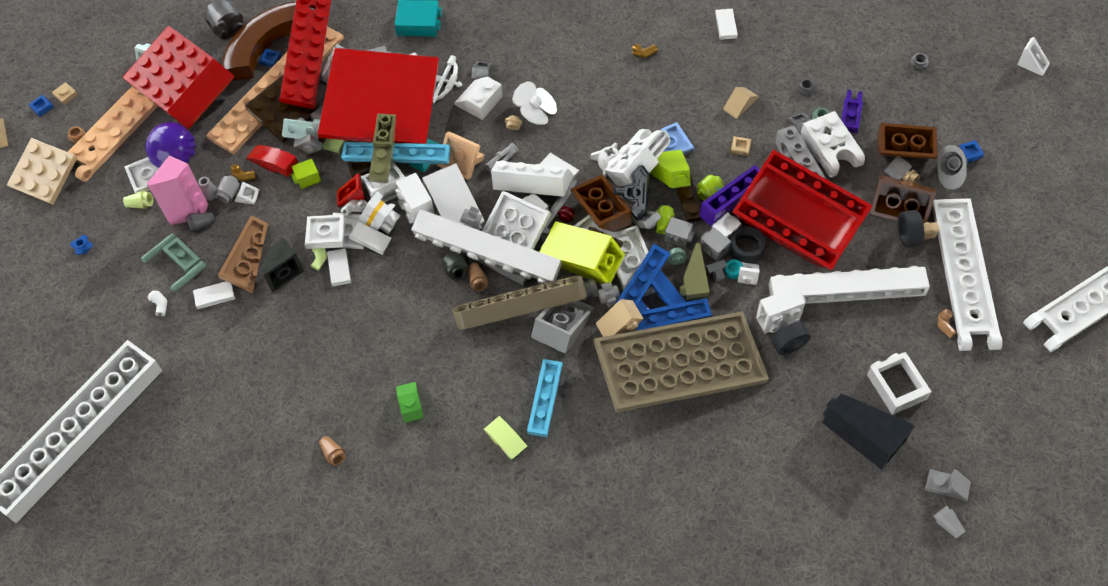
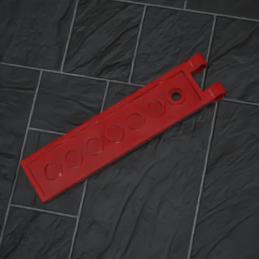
M296 0L279 102L311 109L315 108L331 0Z

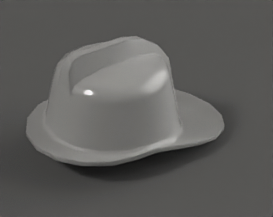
M955 145L943 147L937 157L938 178L945 188L954 190L964 184L966 180L967 158L964 152Z

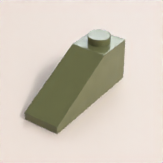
M696 243L683 278V286H680V295L685 298L686 302L703 298L709 300L710 291L700 243Z

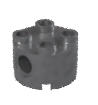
M215 0L207 6L209 9L207 13L206 11L203 13L204 20L220 39L228 37L229 33L233 30L237 32L243 26V16L231 0Z

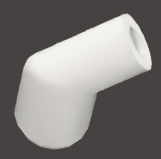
M362 199L360 201L351 200L341 209V213L344 216H348L351 212H363L367 202Z
M152 291L148 295V300H152V303L157 304L155 315L165 316L167 299L159 291Z

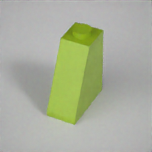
M682 150L662 152L657 158L659 162L649 174L671 188L690 186V169Z

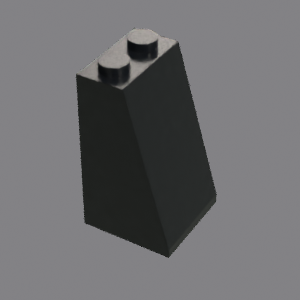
M842 393L837 398L833 397L826 405L827 409L823 413L825 417L822 422L881 470L906 443L915 427L905 420Z

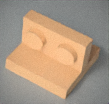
M447 132L443 144H448L451 147L449 164H437V166L444 169L457 164L463 178L469 180L472 177L474 166L484 159V154L479 152L480 145L454 133Z

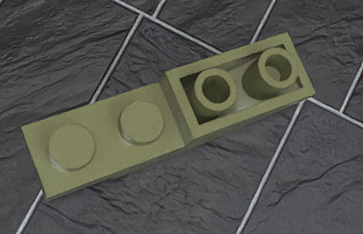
M394 114L377 115L373 139L374 149L369 174L370 182L388 183L395 144L396 115Z

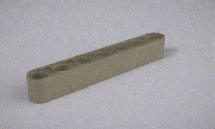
M573 276L462 304L455 307L452 311L458 329L463 330L584 299L587 294L582 277Z

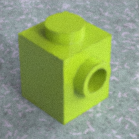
M312 159L292 166L294 172L291 174L295 184H299L301 189L321 182Z

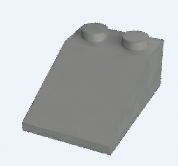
M578 300L544 309L535 319L531 338L555 348L557 351L566 353L575 343L594 311V307Z

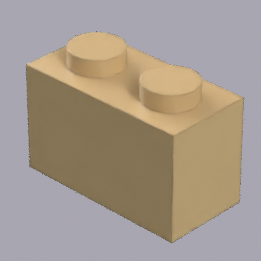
M621 299L596 322V325L603 337L633 331L644 318L633 300Z

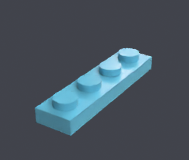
M543 359L527 434L546 438L548 436L563 362Z

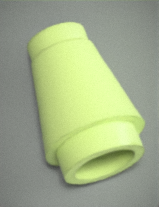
M141 191L124 197L123 202L126 208L147 209L153 205V196L150 192Z

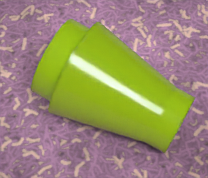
M662 205L656 211L661 217L657 221V233L665 234L671 217L675 215L672 207Z

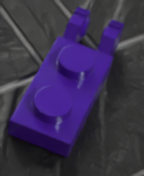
M848 89L844 100L841 121L849 132L858 133L863 92L859 91L856 97L857 100L850 99L852 90Z

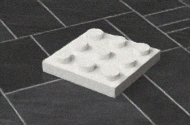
M502 191L482 232L533 250L552 213Z

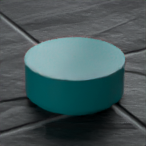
M736 259L726 262L725 274L730 279H737L740 267H743V264Z

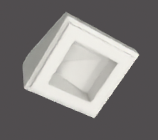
M243 182L234 202L254 205L260 189Z

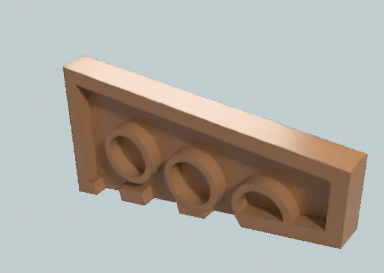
M250 216L222 266L218 278L253 293L268 223Z

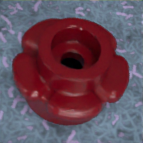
M562 206L557 213L559 219L565 223L573 221L575 218V211L568 206Z

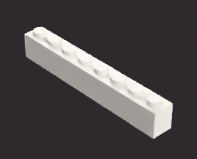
M421 209L411 229L419 240H431L438 247H443L444 245L450 247L451 251L458 254L464 252L469 258L478 260V258L483 259L490 266L495 267V265H499L507 272L513 273V271L520 273V276L523 278L531 279L532 277L538 279L537 282L540 284L556 281L562 266L560 259Z
M911 266L909 268L893 267L883 270L875 268L868 271L853 270L851 272H816L807 275L800 273L791 276L776 275L770 278L769 291L770 296L797 287L799 293H802L805 297V304L926 296L930 286L925 267Z

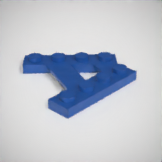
M653 244L617 302L621 299L633 300L644 318L638 324L639 326L635 331L712 317L707 298L686 302L663 274L661 269L669 258L670 253ZM650 286L666 306L650 310L647 308L642 299Z

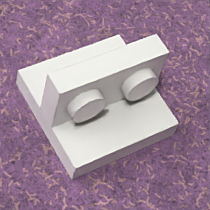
M392 163L388 183L370 182V173L361 176L370 197L372 198L378 191L383 195L381 199L383 202L397 197L395 192L397 189L396 181L405 178L395 163Z

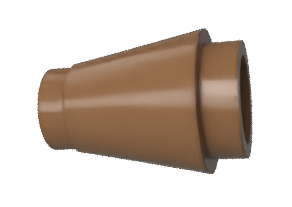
M478 263L470 264L469 278L471 288L475 291L485 290L488 286V278Z
M325 436L319 441L329 464L336 466L345 460V450L329 436Z

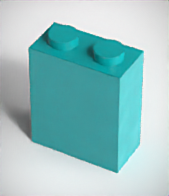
M398 0L395 19L397 36L437 37V31L441 30L439 17H442V7H439L438 0Z

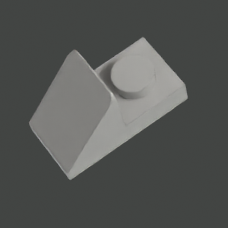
M929 469L925 490L967 502L971 481L956 469L951 474Z

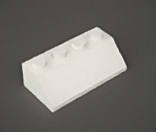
M497 161L491 170L493 190L564 197L573 179V173L568 168L560 166Z

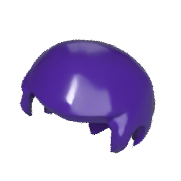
M167 122L152 129L146 140L145 150L150 162L160 168L169 156L188 164L190 158L195 155L194 149L197 146L194 143V136L184 126L175 122Z

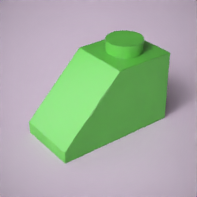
M416 382L397 386V397L404 422L407 423L424 418Z

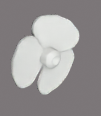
M532 82L522 83L514 91L513 103L521 107L520 112L522 116L534 124H547L548 117L543 111L551 115L557 112L556 103L552 96L543 88L536 89L535 84Z

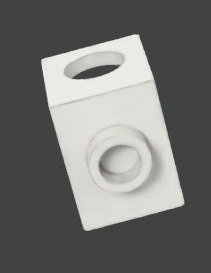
M741 262L743 267H740L738 282L757 285L760 272L759 265Z

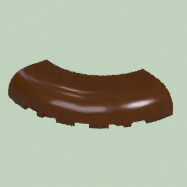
M296 1L283 3L261 12L236 32L227 45L220 63L235 76L232 81L254 78L255 67L261 52L263 53L277 38H283L291 34Z

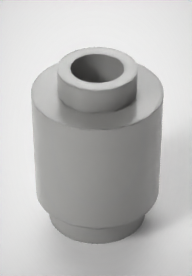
M224 176L215 191V198L222 203L231 201L240 186L238 180L233 176Z

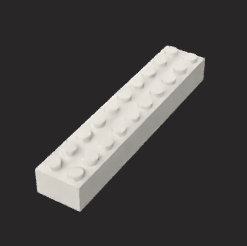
M127 340L0 469V511L17 523L163 371L158 363Z

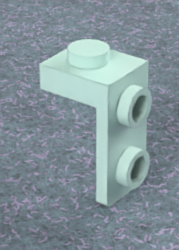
M284 119L282 136L301 139L312 135L318 140L320 120L313 119V122Z

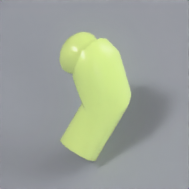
M325 248L312 249L316 258L311 267L318 271L327 259Z

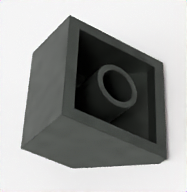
M284 238L273 243L267 249L262 269L263 276L273 293L304 272L296 252Z

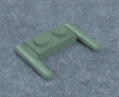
M173 233L141 257L142 262L147 263L163 250L187 273L171 286V290L174 292L178 291L207 267Z

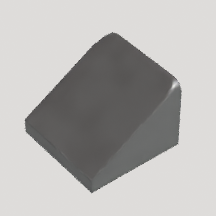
M476 61L472 66V78L489 77L493 64Z
M800 113L787 118V120L801 134L803 123L811 121L812 118L804 113Z
M897 156L883 173L888 177L902 180L906 172L911 171L912 166L902 157Z

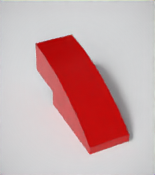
M257 145L246 158L273 173L278 172L286 177L292 174V166L298 164L296 156L283 150L263 145Z

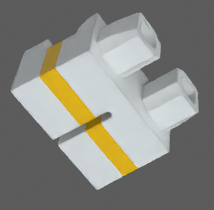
M377 191L367 203L359 221L377 231L381 229L389 234L401 215L393 210L394 204L387 205L381 200L383 195Z

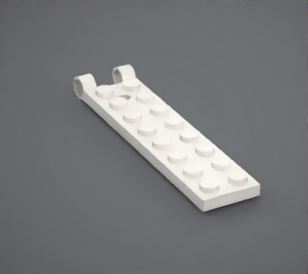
M971 199L934 200L932 210L934 220L940 228L937 235L958 335L959 351H971L972 338L970 335L981 334L988 335L987 343L989 350H1001L1002 337L999 331ZM971 314H976L978 318L971 317Z
M1108 266L1024 320L1023 323L1029 330L1044 322L1054 332L1055 335L1044 343V346L1050 352L1055 351L1062 344L1108 315ZM1062 316L1068 317V321L1064 320Z

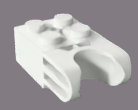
M835 111L803 123L800 136L829 177H834L838 174L840 167L838 160H846L853 167L864 165V153Z
M649 129L639 130L628 144L619 150V154L609 161L604 171L618 186L634 184L635 181L631 173L639 165H644L647 171L651 172L659 162L657 158L670 143L668 133L662 130H656L653 133Z

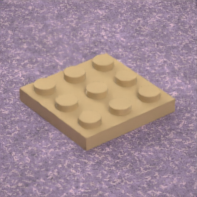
M31 138L7 186L54 205L78 157Z

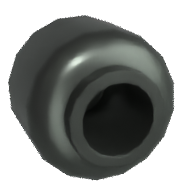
M451 252L442 260V267L450 279H462L469 271V265L462 253Z

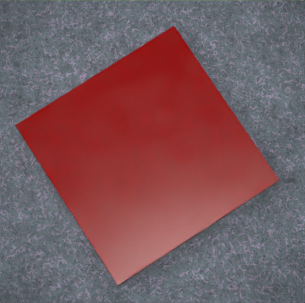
M335 48L318 129V138L373 143L377 115L394 114L396 115L395 143L427 144L439 57Z

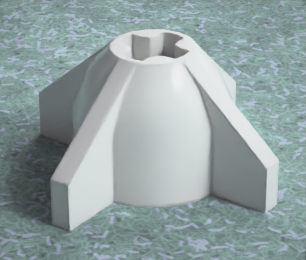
M617 143L605 147L601 151L591 153V160L598 161V165L603 170L605 178L607 173L604 170L608 166L609 161L619 154Z

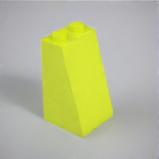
M556 221L540 250V253L560 259L562 269L587 279L594 278L595 282L600 284L608 282L611 284L625 256V253L612 236Z

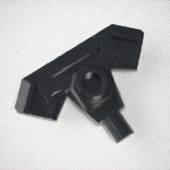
M639 165L631 173L635 181L634 184L613 188V195H620L621 198L634 202L630 209L631 214L637 221L642 220L648 212L649 172L644 165Z

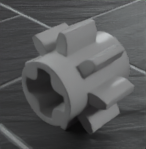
M472 206L470 210L464 209L460 222L468 227L478 228L482 219V215L478 214L480 209Z
M610 282L601 284L602 288L598 290L600 303H605L607 307L614 306L620 297L618 287L616 285L612 286Z

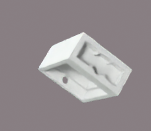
M906 352L899 355L895 353L886 361H877L870 366L867 376L892 415L927 400L931 394L930 388ZM901 364L917 390L896 399L880 372Z

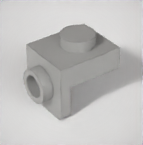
M648 211L642 220L637 221L631 214L634 224L638 228L645 229L654 227L661 218L658 212Z

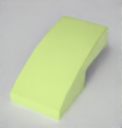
M500 416L484 428V431L496 445L498 444L511 460L527 447L518 434Z

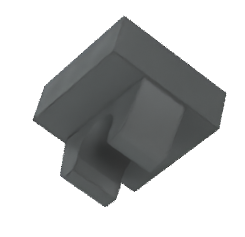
M725 259L705 267L706 276L712 275L715 283L725 278L723 270L727 267Z

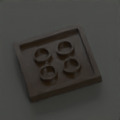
M282 75L245 105V109L283 143L288 139V137L282 136L284 119L298 120L303 118L308 122L311 120L310 114L320 107L315 104V108L311 109L279 102L283 81Z

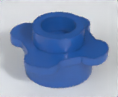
M82 235L70 244L75 249L77 255L87 253L93 246L88 241L86 235Z

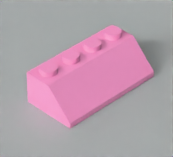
M169 156L147 185L169 224L176 225L187 222L186 217H189L190 214L205 213L208 203L189 165Z

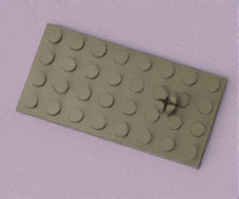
M743 311L594 339V345L616 413L764 384L769 381Z

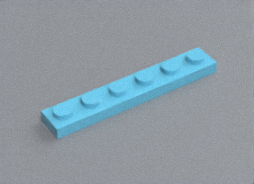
M344 142L342 160L371 162L374 149L373 143ZM395 143L393 163L449 164L451 147L448 144Z

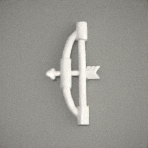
M453 55L450 56L442 77L437 75L436 82L438 85L434 92L433 105L436 101L444 98L454 85L456 87L462 86L460 81L456 82L458 78V65L455 62L457 58ZM451 67H454L453 74L450 76V79L446 80V77ZM443 83H447L445 90L438 96Z

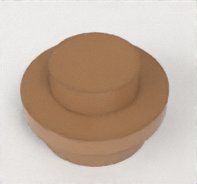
M78 126L72 127L68 131V139L72 143H77L86 132Z

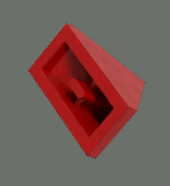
M358 173L336 191L338 207L345 206L351 200L360 201L362 199L366 201L364 184L361 175Z

